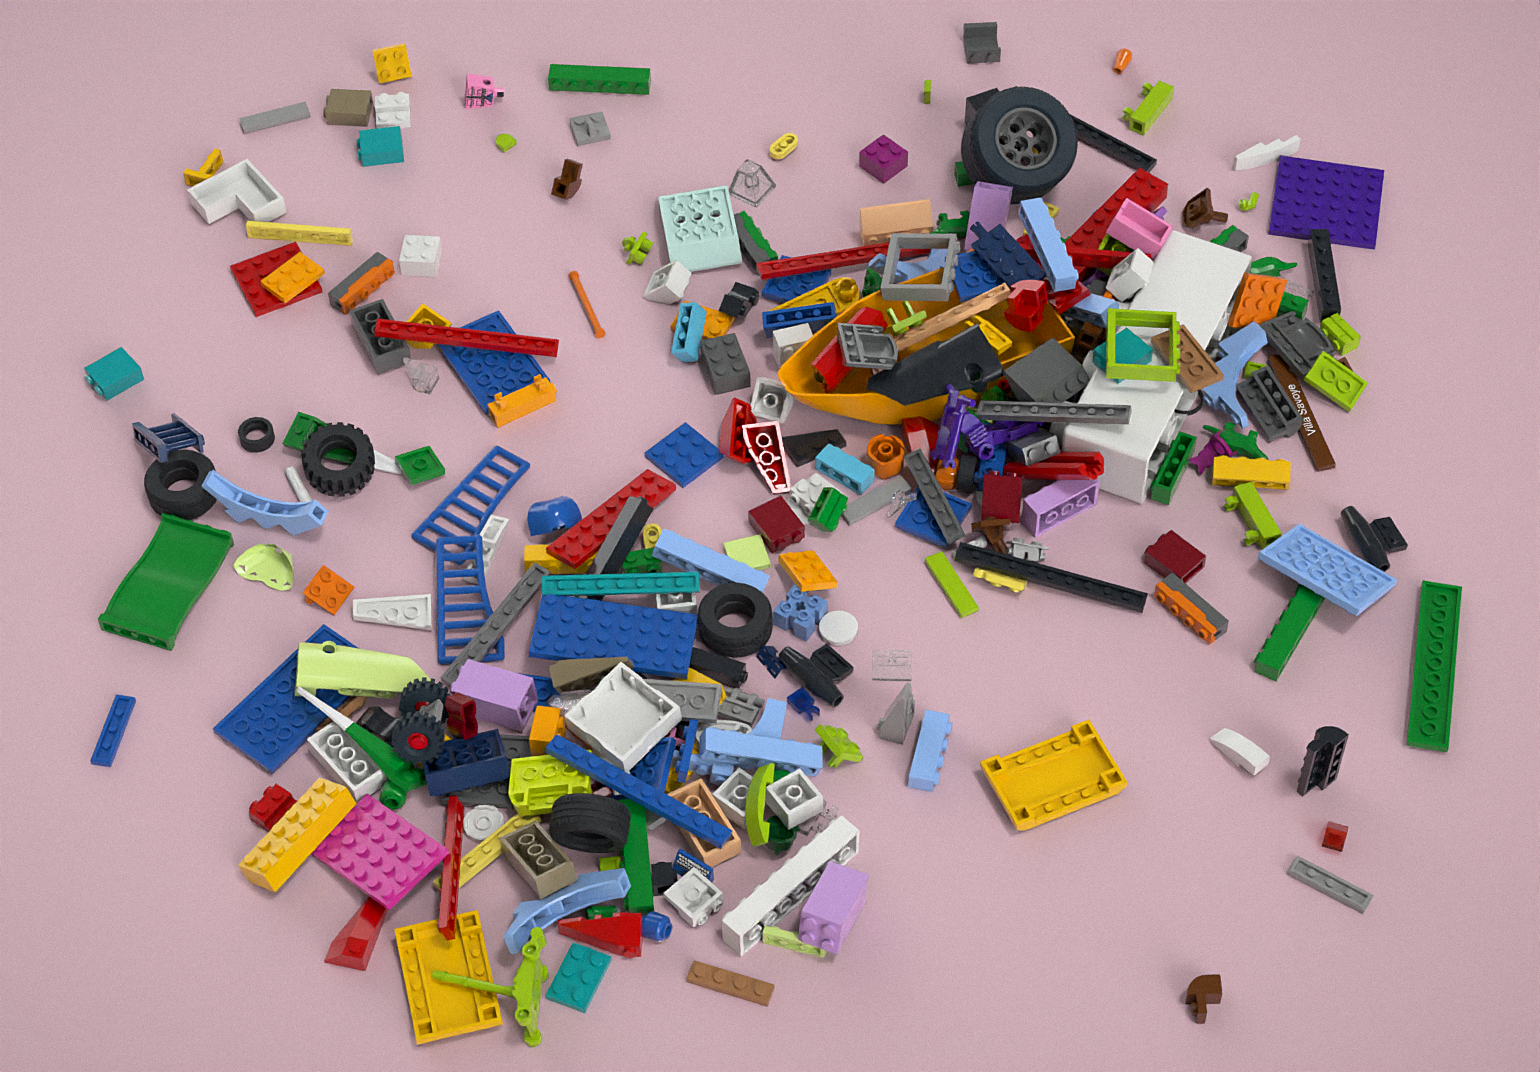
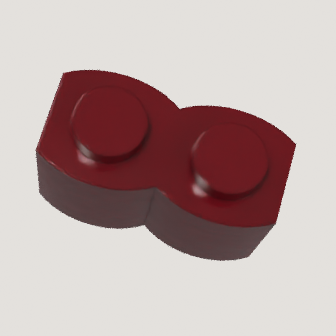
M459 692L448 696L445 708L448 713L447 727L449 732L464 740L476 736L478 733V722L475 718L477 710L475 701Z

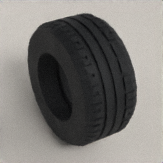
M182 449L169 452L167 454L168 461L160 463L156 459L146 471L144 487L150 506L158 515L161 516L164 513L175 515L184 520H191L205 514L213 507L217 499L202 487L208 473L212 470L216 471L208 457L197 451ZM181 480L196 481L185 490H168L172 484Z
M727 583L712 589L703 597L698 608V628L701 640L708 649L724 657L740 658L756 653L769 641L773 630L772 607L769 599L762 591L745 583ZM731 613L745 614L752 619L748 624L741 627H728L719 622L723 616Z

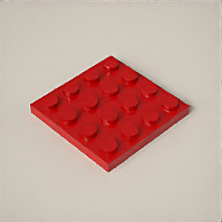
M296 241L230 265L231 272L256 317L323 292L320 283L316 280L287 303H284L261 286L260 281L301 252Z

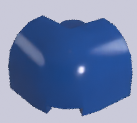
M560 496L531 505L527 519L530 534L535 536L573 527L582 520L578 505L573 499L567 496Z

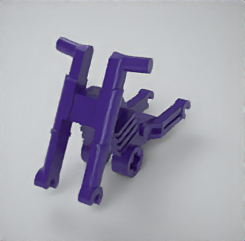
M948 384L945 389L949 396L944 407L940 428L937 432L935 449L932 450L930 457L934 460L937 458L943 460V467L954 469L956 466L954 458L961 433L965 440L966 448L975 453L979 458L987 460L992 457L995 445L1015 440L1035 431L1037 432L1039 429L1036 425L1042 426L1043 422L1030 421L1026 423L1027 421L1001 420L995 424L984 425L974 415L966 411V406H975V400L967 398L965 395L958 397L959 392L951 384Z

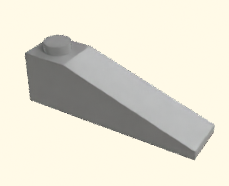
M911 683L905 684L887 709L884 718H880L877 730H880V739L903 745L915 713V699H913L914 694H912Z

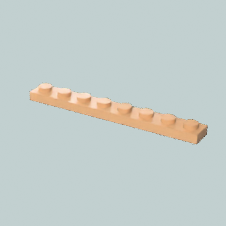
M1003 283L893 337L898 351H904L910 345L920 343L931 335L939 334L941 330L947 327H953L958 322L969 319L982 310H988L991 306L1006 301L1007 297L1011 294L1010 289L1006 283Z

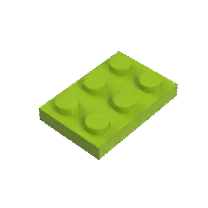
M1324 351L1320 353L1303 379L1348 412L1353 408L1368 384L1367 381Z

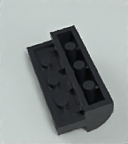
M1335 726L1321 727L1316 730L1314 740L1307 745V753L1303 759L1304 765L1301 768V776L1298 780L1297 792L1302 797L1315 786L1324 790L1337 779L1349 736L1341 728Z

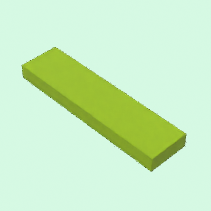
M941 551L926 557V565L960 617L963 618L979 611L978 605L944 553Z

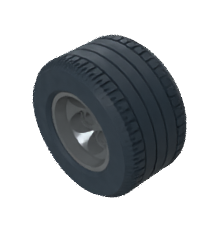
M1020 86L999 91L984 102L965 127L961 141V157L965 171L974 185L979 181L1013 187L1010 204H1020L1024 200L1042 198L1065 178L1074 164L1078 148L1076 126L1064 105L1049 93L1043 92V90ZM1010 127H1014L1016 133L1011 132ZM1030 131L1033 137H1029L1026 132ZM999 139L1004 140L1005 145H1001ZM1032 148H1036L1038 150V154H1035L1032 151ZM1020 160H1025L1027 166L1022 165Z

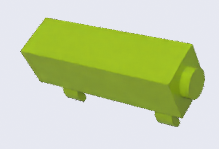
M1160 80L1154 87L1150 83L1145 82L1142 86L1144 90L1141 92V95L1146 98L1135 112L1130 107H1125L1123 110L1125 114L1122 116V119L1130 121L1129 130L1144 136L1173 99L1174 86Z
M1242 483L1235 486L1233 496L1225 498L1226 504H1224L1226 511H1232L1237 507L1248 525L1250 531L1245 532L1247 538L1243 539L1246 546L1257 542L1263 550L1279 539L1282 533L1253 483Z

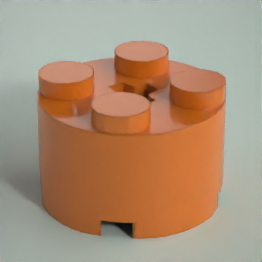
M884 434L877 435L869 441L866 463L875 469L874 475L884 480L898 474L903 469V442L894 435L889 437L884 436Z

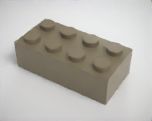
M536 820L499 838L505 858L540 899L578 881L573 861Z

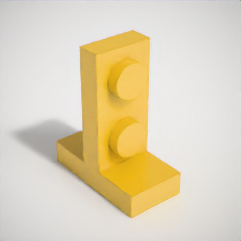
M214 148L203 166L199 168V171L186 168L183 172L186 185L193 187L213 177L223 164L221 150Z

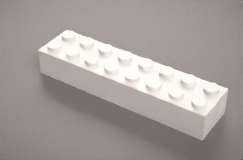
M842 815L837 820H832L822 833L819 832L814 836L812 842L807 846H802L796 856L786 860L780 870L773 872L764 884L758 885L748 898H743L732 912L729 911L724 915L722 919L723 942L740 957L763 938L765 926L772 927L779 924L811 895L829 861L844 866L859 852V830Z

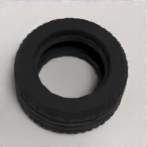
M588 793L566 794L559 797L552 805L549 834L557 844L568 849L587 853H612L621 850L627 844L631 814L625 804L606 796Z

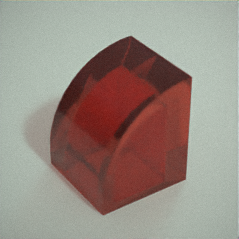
M1328 821L1322 847L1342 852L1349 827Z

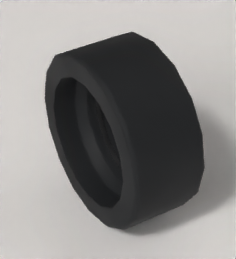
M263 417L249 418L239 426L238 436L240 444L249 452L258 453L265 451L274 443L273 426L269 420ZM253 430L267 431V434L261 439L249 440L246 438L247 434Z
M961 456L957 490L972 492L977 457Z

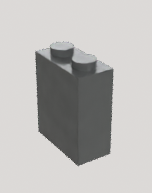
M1038 426L1039 430L1037 432L1035 431L1012 441H1006L1009 456L1025 466H1029L1059 454L1061 451L1055 434Z

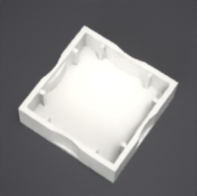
M622 662L604 677L591 693L584 696L564 715L568 729L625 772H628L682 720L680 707L660 691L650 687L642 677Z

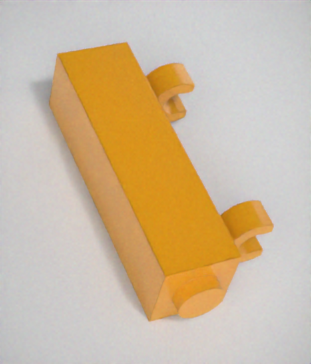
M539 374L533 377L534 383L504 397H502L501 392L495 394V401L487 404L489 417L499 428L556 401L555 393H557L555 385L550 383L546 377L542 379Z

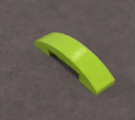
M773 763L757 769L747 792L745 807L746 826L749 839L754 847L768 843L770 823L763 821L766 786L773 784L775 765Z

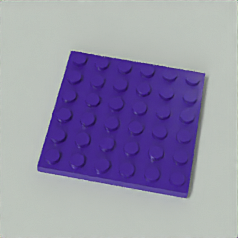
M1280 155L1268 235L1308 240L1310 229H1328L1331 244L1375 250L1384 170Z

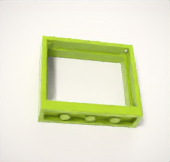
M1108 308L1106 319V378L1175 382L1176 374H1180V363H1177V360H1180V348H1177V345L1180 344V334H1177V331L1180 329V322L1176 319V312ZM1115 326L1169 328V366L1115 363Z

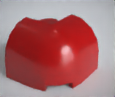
M1023 280L1010 286L1011 294L1007 297L1009 307L1003 313L1006 320L1014 328L1032 333L1044 319L1042 316L1044 305L1048 304L1046 284L1044 281Z

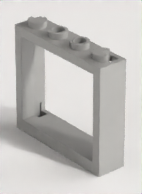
M892 233L881 283L883 300L949 301L950 292H953L952 280L956 278V270L954 268L958 266L957 252H960V241H957V235ZM948 249L942 284H894L900 250Z

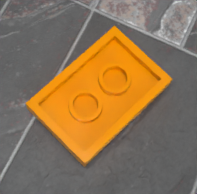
M299 252L260 282L263 288L282 302L287 303L322 277L325 271L302 252Z
M701 306L707 311L702 340L727 335L734 322V316ZM679 311L676 317L674 318L672 324L670 325L671 331L674 332L676 330Z
M806 550L804 552L779 554L778 562L801 592L837 588L838 581L815 551Z

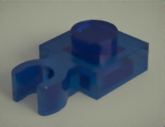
M803 687L787 697V703L799 715L805 712L807 719L813 721L811 713H816L820 716L819 708L813 706L815 699Z

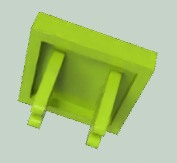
M903 301L902 304L908 318L899 322L892 308L887 309L886 312L892 326L885 330V334H892L894 337L907 331V326L911 329L924 323L922 319L927 317L925 311L923 310L915 314L909 302Z
M822 724L816 727L815 731L822 739L819 746H822V754L829 749L834 753L827 763L829 767L833 766L836 768L843 760L860 762L864 757L859 751L860 747L848 738V733L843 728Z

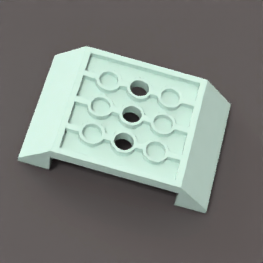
M727 185L658 196L670 263L677 260L690 272L742 263L738 233ZM697 217L702 218L701 220H695ZM679 220H684L683 223H677Z

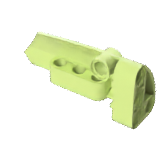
M325 641L322 644L299 642L295 696H302L296 691L299 686L313 696L316 695V689L320 688L338 690L342 695L394 698L397 693H402L403 688L407 687V683L411 681L413 684L414 679L418 678L419 681H422V677H427V681L431 680L409 657L340 646L332 641Z

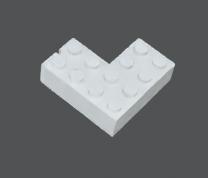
M248 159L187 190L191 205L208 224L237 209H240L250 221L270 222L287 213L284 198Z

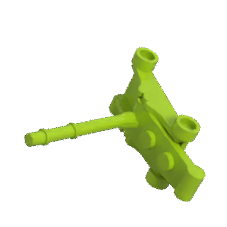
M535 927L530 931L532 938L522 948L523 961L517 969L516 977L513 979V986L493 984L472 979L468 976L463 977L451 974L447 971H433L432 978L442 980V982H451L463 985L464 987L468 986L516 999L518 1009L515 1012V1018L519 1025L524 1026V1040L526 1044L530 1047L540 1045L542 1035L537 1026L542 983L549 978V971L540 959L541 950L547 944L543 930L540 927Z

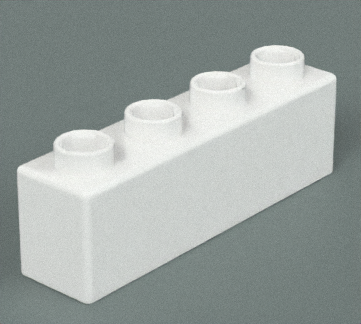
M1170 231L1163 246L1153 259L1154 264L1151 269L1152 273L1148 278L1149 283L1143 289L1139 288L1132 302L1117 300L1119 309L1176 312V319L1180 322V325H1185L1214 362L1219 351L1218 344L1223 341L1229 327L1227 324L1244 272L1250 273L1252 256L1178 231ZM1115 326V335L1128 328L1153 349L1152 360L1147 365L1169 366L1151 343V337L1168 331L1169 328ZM1093 349L1088 352L1082 364L1090 381L1088 385L1079 390L1083 394L1077 404L1131 405L1132 412L1129 424L1052 422L1050 432L1056 435L1061 451L1100 452L1104 458V473L1097 476L1099 489L1142 504L1150 490L1152 481L1156 478L1158 468L1163 464L1165 454L1169 452L1172 440H1175L1187 414L1175 413L1174 410H1190L1199 392L1190 393L1177 375L1175 382L1125 379L1118 384L1113 379L1106 378V373L1094 365L1092 362Z

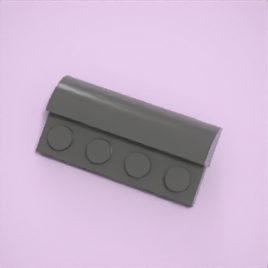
M1268 365L1252 372L1251 378L1237 384L1236 390L1270 442L1284 435L1289 438L1300 429L1303 418Z

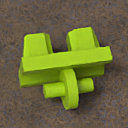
M643 231L637 242L634 236L623 239L624 251H631L626 260V263L629 265L632 261L640 265L643 263L647 254L639 251V249L649 253L653 242L646 238L648 233Z

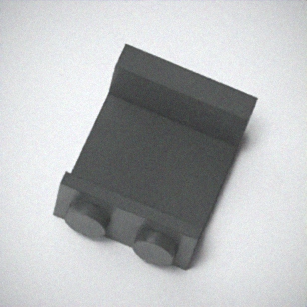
M997 22L964 23L963 39L967 63L1000 62L1001 47H998Z

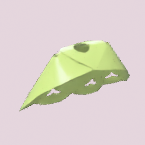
M275 544L255 545L238 557L233 565L237 573L243 578L263 581L267 586L279 591L289 590L292 587V555ZM275 548H279L282 553L277 552ZM240 565L245 566V572L243 571V568L239 567Z

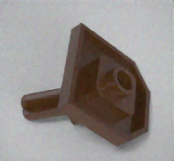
M1205 188L1187 201L1182 211V223L1187 228L1194 229L1201 223L1209 224L1211 220L1227 222V213L1213 211L1211 190L1209 188Z
M992 516L985 517L982 521L971 523L972 532L984 533L990 545L994 546L997 552L1007 554L1008 547L1003 540V531L1010 530V519H996V517Z

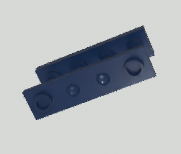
M175 413L171 414V423L147 428L140 422L132 423L134 440L160 463L168 461L167 454L171 451L192 446L198 452H204L203 445H205L203 435Z

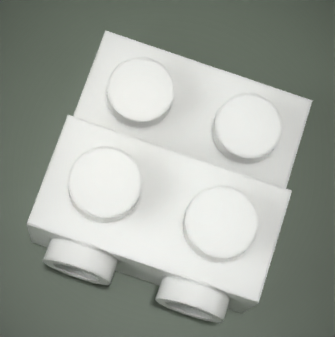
M398 92L396 95L382 93L379 96H375L376 128L411 127L409 94Z
M816 472L809 479H801L790 488V499L810 515L823 487L838 489Z
M694 867L663 893L664 898L678 910L679 915L692 927H695L697 924L703 925L708 919V914L712 911H719L724 901L723 892Z

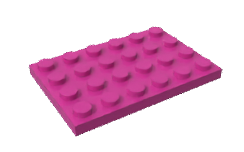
M366 794L317 846L311 855L383 907L390 910L449 854V851L445 846Z

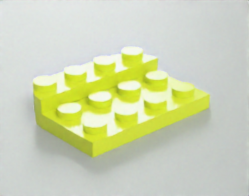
M551 755L516 758L511 761L508 793L518 815L546 814L552 812L553 803L563 795L573 793L592 794L591 777Z

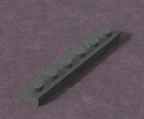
M921 448L903 456L948 545L965 537L966 535Z

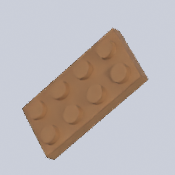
M1180 325V329L1177 331V334H1180V344L1177 345V348H1180V360H1177V363H1180V374H1176L1190 393L1223 380L1224 374L1185 325ZM1168 330L1151 337V343L1169 365Z

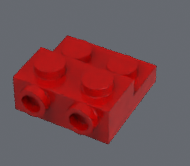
M276 783L273 787L269 786L265 789L263 797L259 801L255 800L251 803L249 807L250 818L254 823L269 832L285 813L292 808L297 800L292 797V793Z

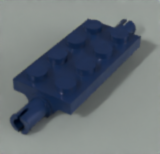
M978 221L975 222L977 226L973 224L970 227V230L979 238L971 244L972 249L1002 282L1006 283L1009 289L1010 286L1019 281H1042L1047 277L1044 270L1001 224L989 232Z

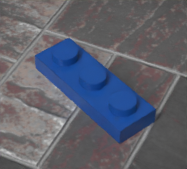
M690 719L689 727L685 726L682 738H685L686 742L685 744L681 743L679 755L682 756V760H677L675 773H679V782L686 783L698 720Z

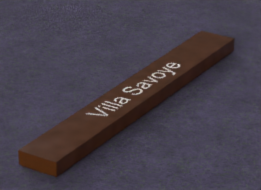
M1279 354L1268 356L1267 361L1272 372L1303 418L1299 432L1317 472L1334 469L1336 463L1296 375L1289 371L1290 366Z

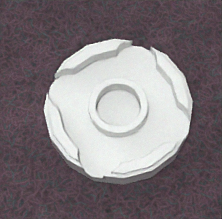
M842 610L832 611L822 617L819 623V633L825 642L827 641L834 646H844L850 644L857 636L858 622L848 612Z
M489 805L474 807L473 810H469L463 819L465 834L469 839L477 843H481L504 825L502 813L496 807Z

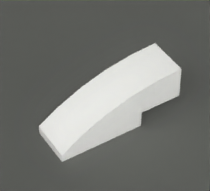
M1223 728L1209 740L1237 767L1242 765L1253 776L1269 763L1270 756L1249 739L1230 729Z

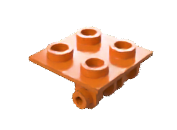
M322 565L302 594L305 595V602L307 604L316 603L334 616L355 586Z

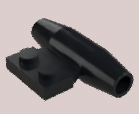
M1348 506L1341 511L1340 515L1347 533L1367 563L1385 572L1390 568L1385 551L1393 553L1406 550L1408 544L1391 517L1374 519L1369 524L1354 506Z
M826 643L812 652L810 659L789 646L781 650L778 658L790 674L809 692L832 707H837L843 701L844 695L833 681L839 682L851 674L854 667Z

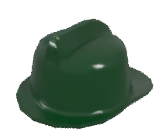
M777 815L770 817L767 820L770 825L766 846L775 852V856H778L779 852L791 849L797 836L798 825L788 830Z

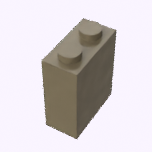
M331 89L330 95H327L326 98L327 107H324L323 116L327 120V125L368 127L373 106L371 90Z

